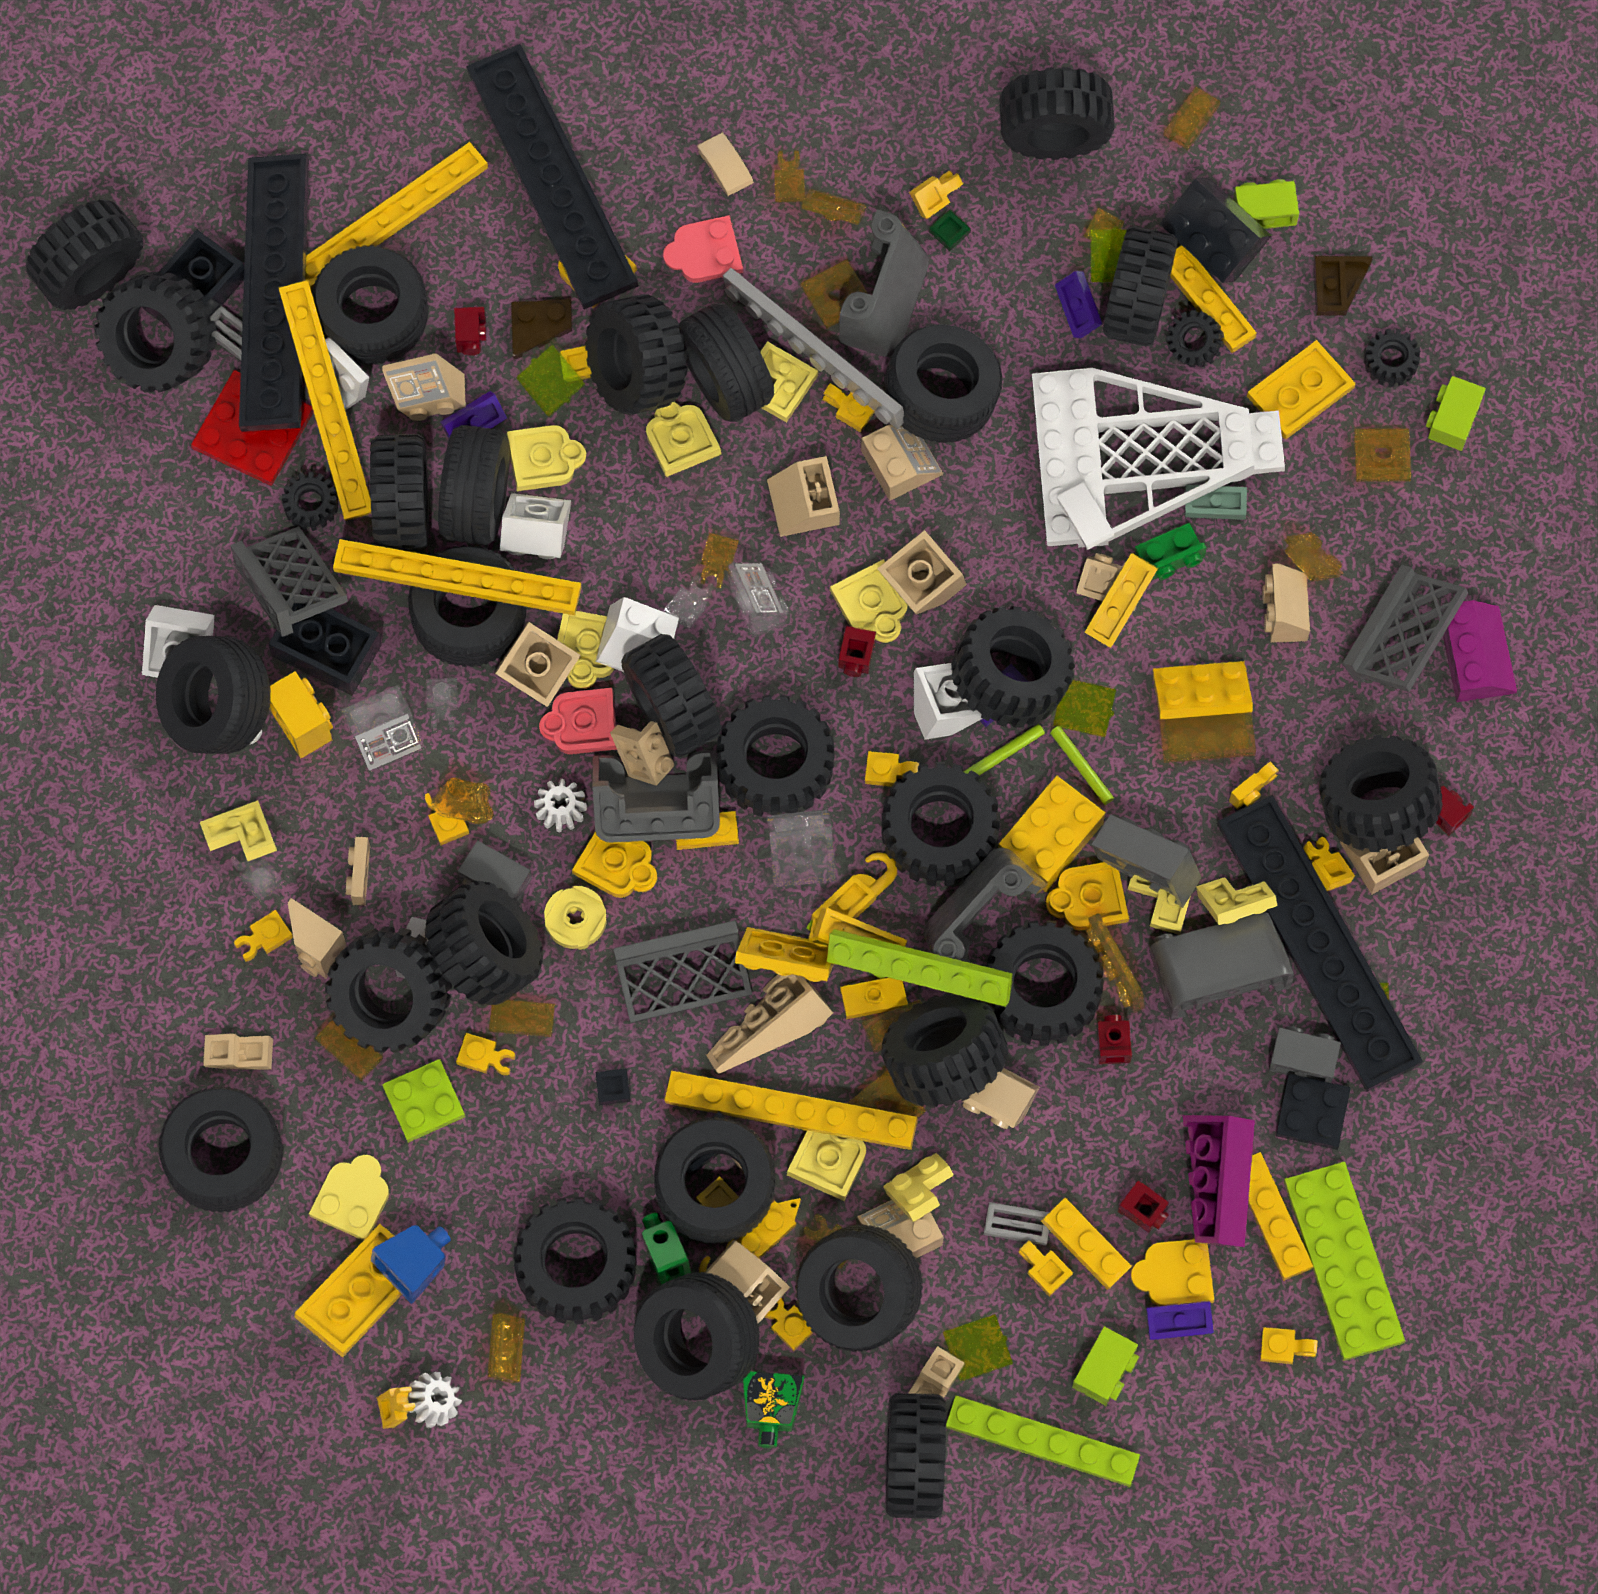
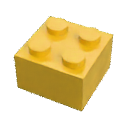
M296 671L270 686L269 710L300 758L332 741L330 730L333 729V725L329 720L331 717L323 703L320 702L318 704L313 695L315 692L306 677L301 680Z

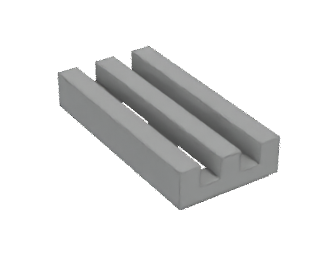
M220 306L212 314L210 320L215 321L217 328L242 346V337L218 319L222 316L241 332L242 321ZM212 332V337L216 338V342L241 360V349L219 332Z
M989 1202L984 1235L1047 1245L1049 1229L1044 1224L1040 1225L993 1217L994 1212L1042 1220L1049 1212ZM996 1224L1042 1232V1236L993 1228L991 1226Z

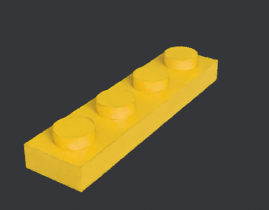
M1182 245L1178 247L1172 266L1171 279L1199 313L1202 311L1219 323L1221 326L1220 330L1224 333L1222 341L1229 351L1234 353L1256 338L1257 332L1202 264Z
M1261 1152L1252 1155L1248 1205L1284 1281L1312 1269L1313 1264Z

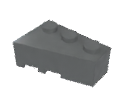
M1110 814L1091 844L1099 860L1130 878L1137 875L1151 882L1149 889L1156 893L1161 888L1172 894L1176 898L1175 904L1182 908L1202 878L1190 852L1191 849L1185 843L1178 840L1174 842L1169 841L1161 833L1151 828L1148 830L1142 829L1127 817L1120 819Z

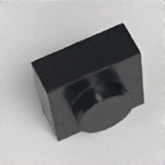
M627 1068L596 1072L599 1105L631 1102Z

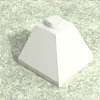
M951 663L920 667L914 670V715L924 739L951 736L983 719L981 718L982 714L977 710L973 712L967 706L968 701L966 699L962 700L956 691L959 685H954Z

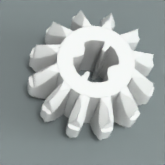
M561 778L559 786L555 787L554 783L549 781L547 783L549 791L539 789L538 796L541 799L534 801L535 808L539 809L536 813L537 819H545L544 826L547 829L556 823V831L559 833L562 831V824H566L572 830L574 829L573 820L582 822L583 815L581 812L587 810V804L583 802L585 793L583 791L576 792L577 784L574 782L566 787L565 780ZM563 802H566V808L564 806H560L558 809L555 808V803L561 805Z
M434 1372L431 1375L424 1373L419 1376L418 1381L415 1380L410 1384L412 1392L408 1394V1401L415 1403V1409L407 1412L413 1413L415 1411L417 1413L415 1422L420 1423L425 1420L426 1427L431 1428L436 1423L438 1426H443L448 1423L449 1418L452 1419L457 1415L458 1412L455 1407L460 1405L462 1400L454 1397L459 1387L451 1388V1377L447 1376L442 1379L440 1372Z

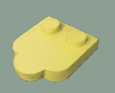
M672 402L670 406L656 409L655 418L646 427L648 442L666 477L721 455V448L703 412L694 405L681 407L677 403Z
M551 425L507 431L509 453L517 491L565 485L573 478L574 470L581 467L585 462L586 450L584 446L576 440H570L566 430L560 426Z
M883 559L830 586L829 590L850 627L876 632L877 641L889 643L899 636L901 631L900 620L905 616L908 605L878 571L877 568L885 563Z
M576 611L575 615L563 613L557 640L581 655L567 676L569 683L577 689L590 688L594 685L597 678L607 677L614 671V668L595 662L607 616Z
M807 1131L787 1171V1176L845 1201L865 1160L866 1146L860 1140Z
M361 1155L355 1158L351 1164L339 1163L330 1170L309 1212V1216L364 1241L373 1231L389 1197L387 1183L380 1177L381 1166L378 1160L370 1155Z

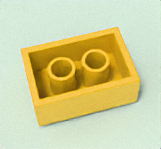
M1056 775L1002 839L998 848H1006L1014 852L1047 883L1043 888L1047 892L1104 824L1106 812Z

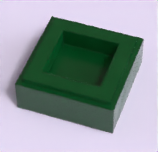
M948 210L929 227V233L948 251H951L971 233V228L952 210Z

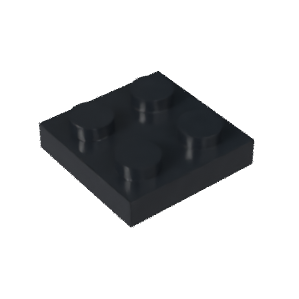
M1289 1074L1276 1137L1338 1150L1351 1087Z

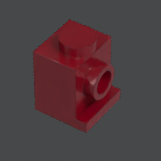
M454 308L457 353H463L468 356L478 355L481 352V341H486L485 308Z
M846 626L838 662V668L844 669V674L851 677H861L862 673L869 674L876 643V632ZM859 653L862 655V658L851 657V655Z
M1442 786V810L1438 815L1436 824L1450 836L1471 816L1474 806L1469 803L1465 807L1458 793L1453 790L1449 791L1446 787Z
M1120 1015L1105 1016L1103 1021L1097 1023L1099 1064L1131 1062L1129 1020L1122 1021V1016ZM1119 1033L1120 1039L1116 1041L1111 1040L1109 1034Z
M1138 1180L1119 1205L1118 1213L1126 1216L1149 1233L1153 1227L1159 1230L1168 1219L1169 1214L1165 1211L1168 1208L1169 1202ZM1144 1206L1148 1207L1151 1210V1214L1145 1216L1139 1209Z

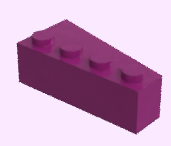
M1182 1115L1183 1126L1188 1127L1189 1140L1185 1141L1186 1154L1191 1155L1192 1172L1188 1173L1189 1185H1192L1195 1193V1199L1191 1202L1195 1243L1225 1247H1245L1255 1120L1233 1116Z

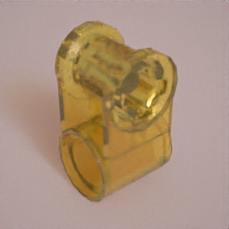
M450 778L432 798L431 804L437 814L445 818L482 824L490 821L494 816L493 808L489 806L488 800L491 794L490 787L484 783Z

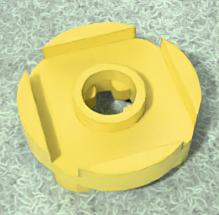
M573 886V888L564 891L563 889L557 891L547 902L544 911L545 926L550 937L557 944L570 949L577 948L581 950L588 948L589 945L595 943L602 936L607 923L606 909L597 893L583 886ZM577 910L581 911L583 921L571 924L570 918L567 915L569 913L575 914Z

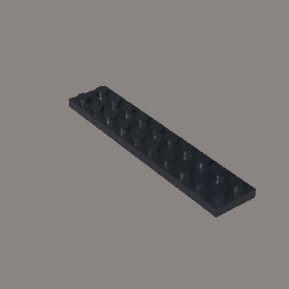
M521 44L466 66L476 91L583 309L638 287V281Z
M306 153L248 158L239 428L242 432L301 428L303 373L279 288L305 281L309 158Z
M1270 795L1219 820L1217 826L1250 885L1265 881L1276 895L1277 906L1267 909L1265 912L1269 913L1280 939L1338 1042H1341L1340 1046L1366 1092L1422 1065L1423 1060L1274 796Z

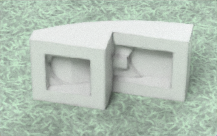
M1084 483L1056 496L1059 505L1072 522L1074 531L1087 550L1114 536L1108 521Z

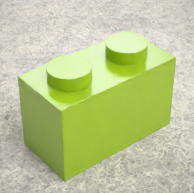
M1279 179L1268 184L1258 185L1249 182L1235 187L1233 200L1264 229L1297 225L1299 208L1294 181L1286 182Z
M1454 376L1451 377L1448 386L1442 384L1436 401L1441 402L1438 412L1431 411L1426 427L1431 428L1428 439L1462 451L1486 388Z
M1104 1326L1076 1376L1072 1388L1105 1406L1110 1398L1116 1401L1125 1385L1120 1382L1124 1372L1131 1373L1140 1356L1135 1354L1138 1344Z

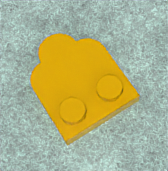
M596 832L572 869V874L617 898L627 897L633 891L647 892L657 882L656 869L650 864L652 859L651 849L645 841L605 842L597 836Z
M1105 862L1066 869L1059 877L1058 888L1050 891L1046 898L1048 912L1056 918H1064L1067 925L1073 927L1074 930H1087L1129 922L1120 873Z
M1195 1239L1155 1243L1147 1250L1145 1260L1136 1263L1132 1269L1131 1280L1134 1286L1141 1291L1148 1292L1151 1301L1157 1306L1200 1301L1214 1303L1208 1244L1195 1243Z

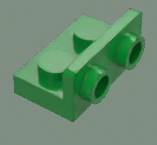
M1190 523L1134 547L1137 556L1158 568L1152 580L1156 578L1165 580L1174 575L1175 570L1181 567L1192 568L1203 561L1202 558L1205 557L1207 549L1204 542H1199Z

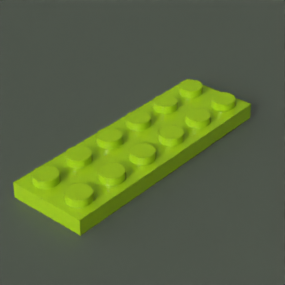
M1341 1162L1284 1179V1185L1306 1251L1313 1264L1312 1269L1343 1361L1404 1344L1405 1338L1346 1163Z

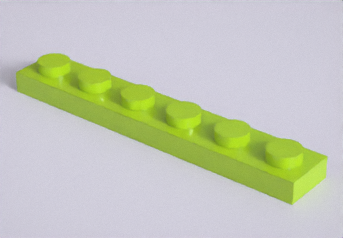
M836 929L830 933L827 962L1004 1007L1010 1001L1013 973Z
M955 1396L946 1424L948 1429L1128 1487L1131 1486L1140 1454L960 1396Z

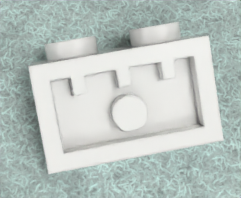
M328 337L325 339L346 411L365 398L369 377Z

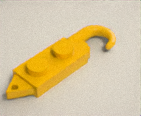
M880 852L866 857L865 861L867 863L874 860L883 861L887 866L886 872L877 880L865 874L853 875L812 914L811 920L813 923L809 941L817 940L813 938V933L822 908L832 909L854 919L862 914L896 878L898 872L895 866L896 861L893 858L890 859L886 853Z
M797 1198L779 1203L774 1200L762 1222L758 1223V1226L752 1229L750 1233H746L745 1236L739 1237L736 1241L757 1258H762L796 1226L795 1219L801 1199ZM791 1204H796L797 1206L792 1208ZM706 1256L701 1261L699 1273L707 1271V1265L711 1260L709 1256Z

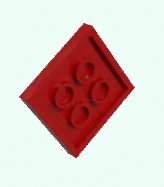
M233 370L194 438L191 447L197 452L272 486L313 415V408L311 405L302 402L301 428L242 432L239 428L241 373Z

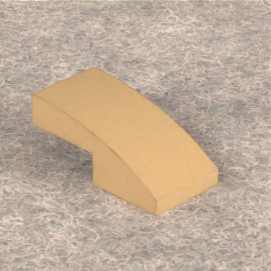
M723 132L697 145L699 154L711 168L715 180L727 196L754 183L745 164Z
M236 1034L205 1035L203 1066L220 1069H272L273 1038L270 1036L238 1037Z
M937 1346L909 1393L939 1394L945 1398L963 1368L964 1362Z

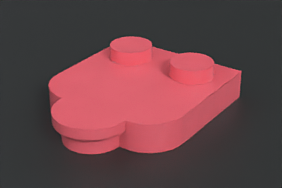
M730 216L680 227L675 233V241L668 244L663 252L665 264L671 269L681 270L685 279L693 283L722 278L730 268L739 274L743 273V266Z
M613 688L562 693L554 700L552 711L546 713L540 720L539 729L542 736L549 741H554L558 749L565 754L617 750L610 734L616 727Z

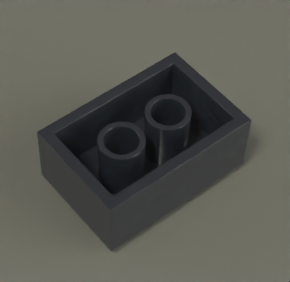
M1209 177L1195 178L1159 223L1169 234L1174 235L1178 242L1222 283L1236 281L1272 237Z
M197 229L160 270L163 275L166 273L177 275V281L187 280L192 284L191 289L194 292L199 290L204 296L201 299L205 306L209 305L212 310L209 317L226 302L244 281L243 263ZM142 306L145 311L172 330L169 322L161 313L152 308Z
M294 603L291 609L294 612L306 607L307 604ZM333 609L292 624L293 633L282 637L278 630H276L268 643L273 657L353 696L382 646L378 631Z

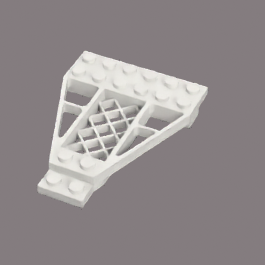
M1095 368L1032 374L1047 547L1078 544V547H1085L1056 497L1081 483L1085 484L1105 518L1104 494L1147 490L1149 511L1111 528L1114 536L1096 545L1104 546L1109 545V541L1230 482L1241 481L1253 474L1285 471L1279 410L1249 413V409ZM1102 381L1136 390L1139 402L1138 413L1099 417L1096 414L1094 382ZM1148 393L1201 408L1148 413L1144 410L1142 394ZM1212 421H1219V427L1213 424ZM1196 423L1190 431L1181 425ZM1203 425L1215 433L1207 443H1204L1195 436ZM1166 426L1160 434L1151 428ZM1173 427L1185 436L1176 447L1165 439V436ZM1136 429L1129 437L1120 431ZM1143 430L1154 438L1153 442L1146 449L1134 441ZM1105 432V434L1099 439L1098 433ZM1113 433L1124 441L1116 452L1104 444ZM1219 438L1222 456L1211 448ZM1189 440L1201 448L1193 459L1181 451ZM1159 443L1171 451L1162 462L1151 454ZM1129 446L1141 454L1132 465L1120 457ZM1100 449L1111 457L1102 468ZM1206 452L1218 461L1209 470L1204 469L1198 464V461ZM1175 456H1178L1187 463V466L1178 473H1175L1167 466ZM1145 459H1148L1157 466L1154 472L1147 476L1137 470ZM1115 462H1118L1127 469L1121 478L1115 479L1107 473ZM1186 484L1200 485L1157 507L1153 506V489L1184 487Z

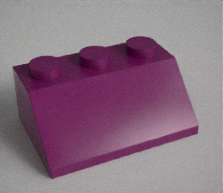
M1475 600L1464 601L1443 635L1456 702L1516 694L1517 688L1499 606Z

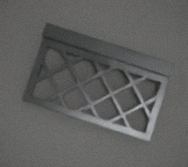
M299 526L248 547H245L242 541L230 545L237 571L282 637L293 633L292 624L348 602L347 595ZM295 539L299 541L296 547L284 546L285 543ZM263 552L271 553L268 559L255 556ZM279 554L291 556L288 562L276 560ZM299 557L311 559L308 565L296 563ZM271 568L283 570L280 576L268 574ZM291 571L303 573L300 579L288 577ZM311 574L322 576L320 582L311 581L308 578ZM283 585L295 587L292 593L280 592ZM303 588L315 590L312 596L300 595ZM323 591L336 594L329 598H320ZM294 603L307 604L306 607L294 612L291 609Z
M1401 565L1342 663L1352 679L1362 683L1365 679L1410 692L1468 594L1467 589L1416 574L1412 567ZM1421 585L1430 588V593L1415 599V595ZM1449 593L1455 594L1451 602L1440 606L1438 598ZM1434 600L1436 608L1421 615L1418 607ZM1414 609L1416 617L1400 623L1403 615ZM1439 616L1440 621L1437 626L1426 631L1423 623ZM1419 625L1421 633L1405 639L1404 631ZM1399 634L1401 642L1386 648L1385 645L1390 637ZM1424 641L1425 646L1423 650L1411 656L1409 647ZM1404 650L1406 658L1391 664L1389 656ZM1382 659L1385 660L1386 667L1375 672L1371 671L1375 662ZM1409 666L1410 671L1404 681L1395 678L1394 672Z
M736 920L613 948L630 1023L752 995L747 969L742 964H738L740 971L733 968L736 955L730 965L714 956L720 945L732 942L735 952H737L740 940ZM714 947L711 953L704 950L706 948ZM699 951L708 957L699 972L683 963L690 952ZM684 954L681 960H678L674 957L676 955ZM669 958L678 964L669 979L653 970L659 959ZM711 959L727 968L718 984L703 975ZM653 961L650 968L643 964L645 962ZM638 965L646 970L647 973L637 986L626 979L624 967ZM681 966L696 975L688 991L672 982ZM730 971L742 978L744 990L730 992L721 986ZM650 973L666 982L657 998L641 989ZM699 978L715 987L709 998L701 1000L691 993ZM669 985L685 994L679 1005L671 1007L660 1000ZM628 986L635 989V992L633 993L632 997L630 996ZM718 990L725 993L724 995L715 996ZM639 992L654 1001L648 1012L635 1015L632 1002ZM688 997L695 1000L693 1002L684 1004ZM657 1004L664 1007L663 1009L653 1011Z

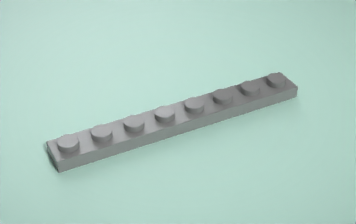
M730 268L723 275L726 287L724 290L728 297L734 302L739 300L743 303L752 317L755 319L761 318L767 323L768 328L773 334L778 337L782 335L786 338L795 352L798 354L803 352L808 356L810 362L817 370H825L831 375L833 382L841 389L846 387L851 391L855 400L864 407L868 405L873 409L881 422L884 424L890 423L896 429L904 423L903 407L734 269Z

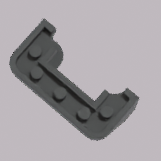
M877 209L872 222L874 242L871 252L877 253L882 261L881 271L872 295L855 292L850 294L844 301L840 312L839 343L889 357L893 355L895 348L905 337L928 270L929 258L925 250L897 216Z
M716 750L693 753L687 760V774L666 775L657 786L631 777H625L624 765L615 756H593L592 787L597 836L605 842L612 843L695 839L714 835L720 825Z
M1006 848L994 849L928 920L923 930L924 939L933 954L972 963L968 952L973 942L963 931L996 894L1001 891L1008 896H1018L1024 891H1028L1038 895L1047 883L1011 850Z
M1269 913L1252 914L1240 918L1234 923L1218 924L1174 937L1172 934H1164L1154 939L1155 943L1149 949L1170 1020L1186 1017L1185 1011L1192 1009L1194 1006L1196 1010H1199L1206 1003L1261 989L1262 992L1268 991L1269 985L1274 986L1275 992L1289 989L1295 976Z

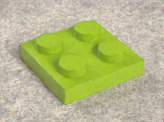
M440 1059L382 1084L408 1143L466 1117Z

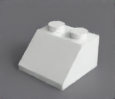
M511 493L502 517L500 550L508 551V553L517 556L533 554L543 559L561 558L565 545L571 500Z
M623 597L609 607L595 662L624 672L621 660L627 652L660 634L671 635L674 639L679 618Z
M154 605L146 619L142 675L158 678L164 660L185 639L193 636H213L215 615Z

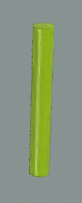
M1040 724L1035 725L963 772L968 774L972 770L980 776L1044 735L1043 728Z
M1060 726L1055 727L1050 734L1102 803L1107 805L1113 801V795Z

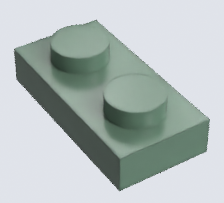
M1186 484L1185 493L1200 485ZM1222 486L1185 504V517L1245 520L1247 487Z

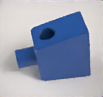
M413 1225L373 1248L371 1262L412 1304L443 1269L446 1256L440 1249L447 1245L451 1239L448 1233L440 1226L426 1235L419 1226Z

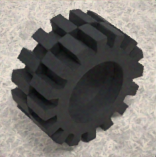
M1190 310L1189 314L1186 312L1181 313L1182 317L1180 319L1175 317L1173 327L1170 325L1168 327L1170 335H1166V341L1169 342L1167 347L1173 353L1172 355L1184 365L1193 368L1195 366L1205 367L1207 362L1209 364L1213 363V357L1215 355L1219 357L1221 354L1219 349L1224 347V342L1222 341L1224 333L1220 330L1221 326L1206 313L1202 311L1199 313L1196 310ZM1193 328L1203 329L1206 334L1205 344L1198 350H1190L1185 345V336Z
M1391 328L1385 330V334H1382L1380 331L1376 333L1375 338L1372 337L1370 339L1369 345H1367L1364 357L1366 372H1371L1370 378L1373 381L1378 378V384L1382 386L1384 382L1389 383L1388 387H1394L1395 383H1398V386L1404 385L1405 380L1409 382L1417 371L1420 361V347L1416 348L1417 341L1415 338L1410 340L1411 334L1408 332L1404 336L1400 335L1401 329H1396L1395 333H1391ZM1387 349H1396L1403 355L1404 361L1398 367L1387 366L1381 360L1382 352Z
M308 472L309 476L307 477L300 473L298 474V480L292 477L289 480L290 486L286 484L284 487L285 494H282V504L286 517L292 521V525L295 527L300 525L301 530L307 531V527H311V530L315 531L318 525L324 528L327 526L326 521L332 522L334 519L333 514H337L338 498L335 487L332 486V482L329 479L325 480L324 475L320 473L318 477H315L314 472ZM307 492L319 494L322 498L319 508L314 511L303 510L299 506V499L303 494Z

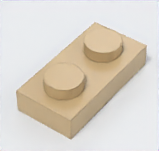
M355 837V847H349L348 864L353 865L352 877L347 876L346 895H351L353 905L366 906L370 857L368 837Z

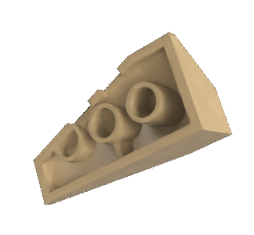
M793 974L788 976L776 975L762 989L766 996L756 1007L750 1004L745 1009L746 1016L740 1026L730 1027L706 1055L714 1069L720 1074L807 1035L816 1027L822 1026L833 1012L809 980L803 976Z

